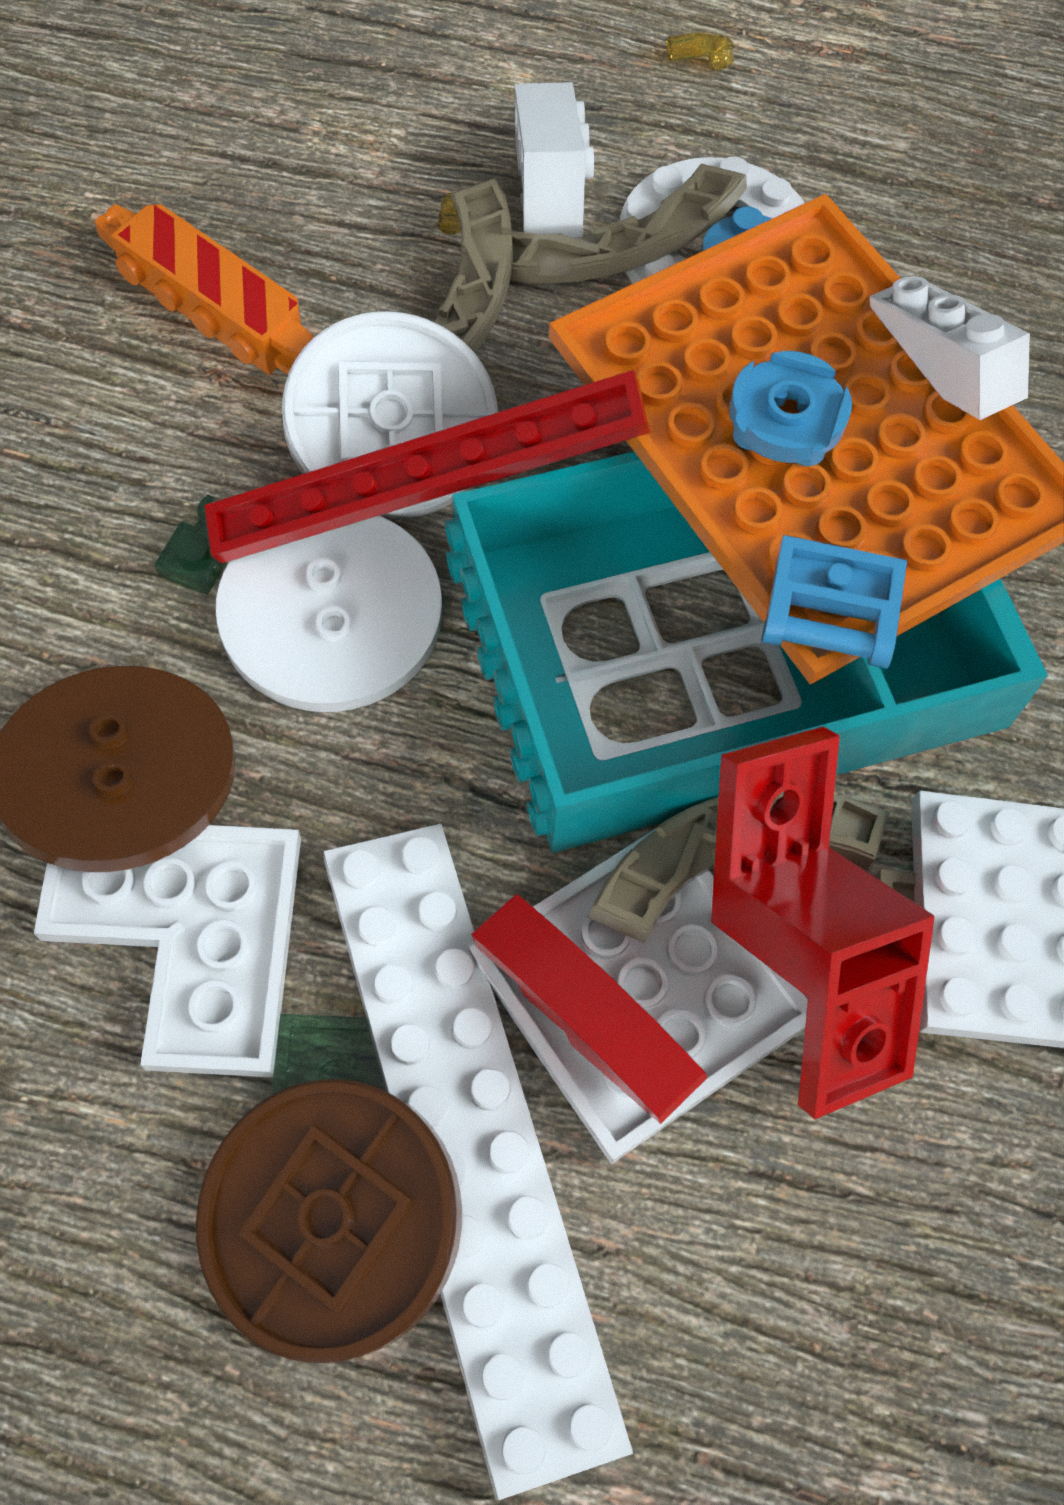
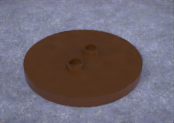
M140 666L103 667L59 680L26 701L9 718L0 731V822L9 836L21 848L34 857L57 867L82 872H114L156 862L173 854L198 837L215 819L225 804L235 774V751L227 720L219 706L201 688L178 675L159 669Z
M322 1079L293 1085L271 1095L248 1111L225 1136L210 1162L201 1186L196 1216V1243L200 1265L211 1295L223 1314L234 1327L256 1345L287 1359L307 1363L339 1362L366 1356L383 1349L410 1331L427 1314L445 1287L454 1267L462 1231V1201L458 1177L452 1159L434 1128L418 1111L397 1096L368 1084L343 1079Z

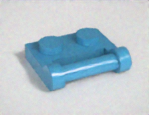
M783 535L778 550L761 643L781 646L782 641L864 657L867 658L868 665L887 669L895 649L907 560ZM790 605L875 622L873 633L791 617L788 616Z

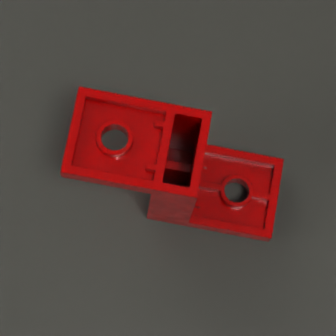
M824 726L721 754L711 913L712 924L808 997L798 1106L814 1120L913 1078L935 919L933 914L829 848L840 735ZM784 792L783 797L779 798L771 807L775 798L780 793Z

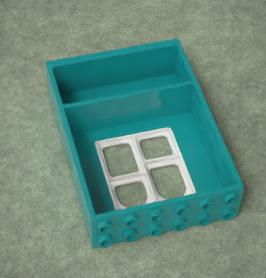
M634 451L453 494V518L444 521L450 550L446 551L449 573L454 584L462 582L466 597L461 598V605L469 632L478 630L482 646L477 647V656L485 681L494 679L498 696L493 697V705L501 731L511 729L515 747L510 748V758L518 783L528 781L532 800L527 801V810L532 829L536 837L546 836L551 854L661 824L689 807L719 797L721 754L824 726L840 735L836 775L1009 728L1048 676L1001 578L896 636L894 653L887 669L868 665L867 658L859 657L811 685L781 646L761 643L764 623L741 592L740 595L750 618L747 624L677 643L664 641L645 595L646 591L651 587L723 570V568ZM615 597L620 599L625 605L639 643V650L627 656L594 662L580 658L570 651L563 640L562 626L565 618L573 609L607 598ZM748 647L760 648L767 658L782 695V701L777 705L731 717L724 716L718 710L702 669V662L710 657ZM664 669H673L679 673L697 720L696 724L691 728L639 742L621 743L608 739L597 730L591 720L590 706L593 697L601 688L609 684Z

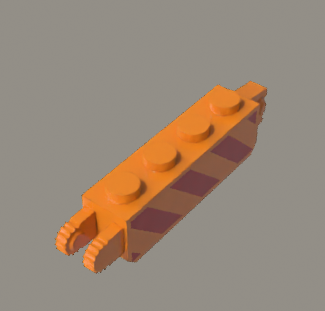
M114 204L108 208L105 214L100 215L94 221L99 237L116 252V266L129 283L133 285L140 284L155 295L157 300L169 311L177 310L189 318L194 326L206 337H216L227 345L232 353L244 364L249 365L252 363L268 375L277 368L288 375L300 352L315 337V335H312V332H307V329L302 326L298 297L162 204L146 205L137 214Z

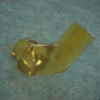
M692 32L668 36L666 39V53L670 62L709 56V66L713 70L728 68L734 62L732 49L735 46L727 35Z

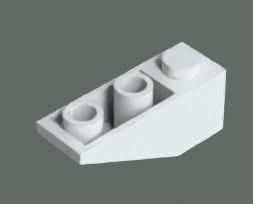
M910 276L895 281L892 287L870 296V307L944 400L981 420L1028 398L1030 333L1004 321L1000 316L992 315L972 305L960 296L953 295L929 283L922 277Z

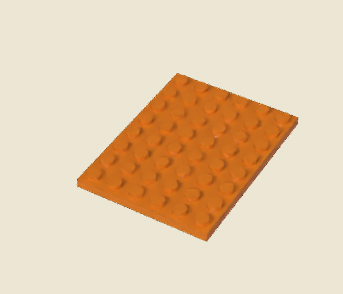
M827 194L821 195L550 322L549 339L584 385L634 370L639 380L651 433L626 440L763 623H765L779 546L783 535L907 560L897 629L898 636L1064 543V462L1013 405L979 420L944 400L870 307L871 295L892 287L893 283L901 278ZM780 351L807 353L827 362L836 371L834 380L841 385L843 392H845L847 386L852 399V410L845 432L839 443L826 452L823 460L817 465L808 467L797 463L775 461L753 450H746L735 442L733 438L734 426L729 416V404L735 380L746 365L754 361L753 367H755L759 363L770 361L771 353ZM786 399L783 406H778L787 413H801L797 410L798 402ZM790 605L788 614L791 617L873 633L875 622ZM782 641L781 647L810 685L859 658V656Z

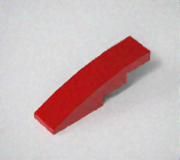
M518 894L514 895L471 934L477 948L518 983L523 996L566 1033L571 1046L658 1123L662 1124L707 1079L706 1072L647 1011L561 930Z

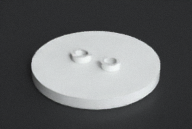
M389 311L370 312L346 318L334 323L315 336L294 361L285 383L282 402L283 430L286 443L295 464L302 474L498 413L497 399L490 377L482 362L465 342L443 326L416 315ZM470 488L380 516L390 520H398L434 513L450 505L453 494L468 491Z
M376 516L229 561L218 587L216 619L219 634L228 658L242 678L254 689L266 697L292 708L315 712H339L364 707L380 701L399 690L419 672L431 655L439 636L442 621V594L436 569L424 548L403 528L384 517Z

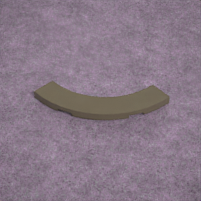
M701 163L681 187L661 201V206L658 210L640 220L632 216L614 224L595 228L594 235L572 238L564 236L562 233L535 234L512 230L513 260L510 281L548 284L578 282L607 277L656 261L685 246L717 223L735 205L747 189L746 174Z
M498 177L451 194L452 205L461 230V262L458 275L455 276L449 293L438 310L439 315L434 320V323L454 333L474 353L485 341L499 316L507 295L512 272L513 242L511 218L506 197Z
M783 792L775 798L771 807L779 798L783 797ZM834 794L829 848L852 863L868 869L876 858L890 812L862 801ZM719 797L689 807L667 819L653 833L631 849L620 860L603 884L587 918L645 943L666 905L690 882L714 868Z

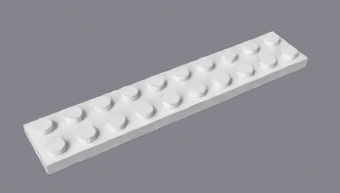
M442 824L324 851L325 867L385 1090L411 1105L429 1122L443 1141L458 1177L462 1201V1231L454 1267L441 1292V1298L496 1500L522 1493L633 1454L490 982L469 953V947L475 944L471 936L474 929Z

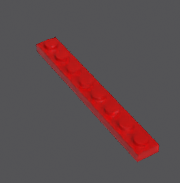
M634 370L627 371L206 504L204 507L211 556L220 563H226L651 433L639 380Z

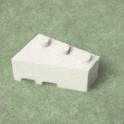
M573 82L515 84V139L518 176H521L523 194H520L521 211H523V232L535 234L562 233V235L572 238L583 237L585 179H593L594 151L593 146L589 147V125L585 123L584 101H576Z

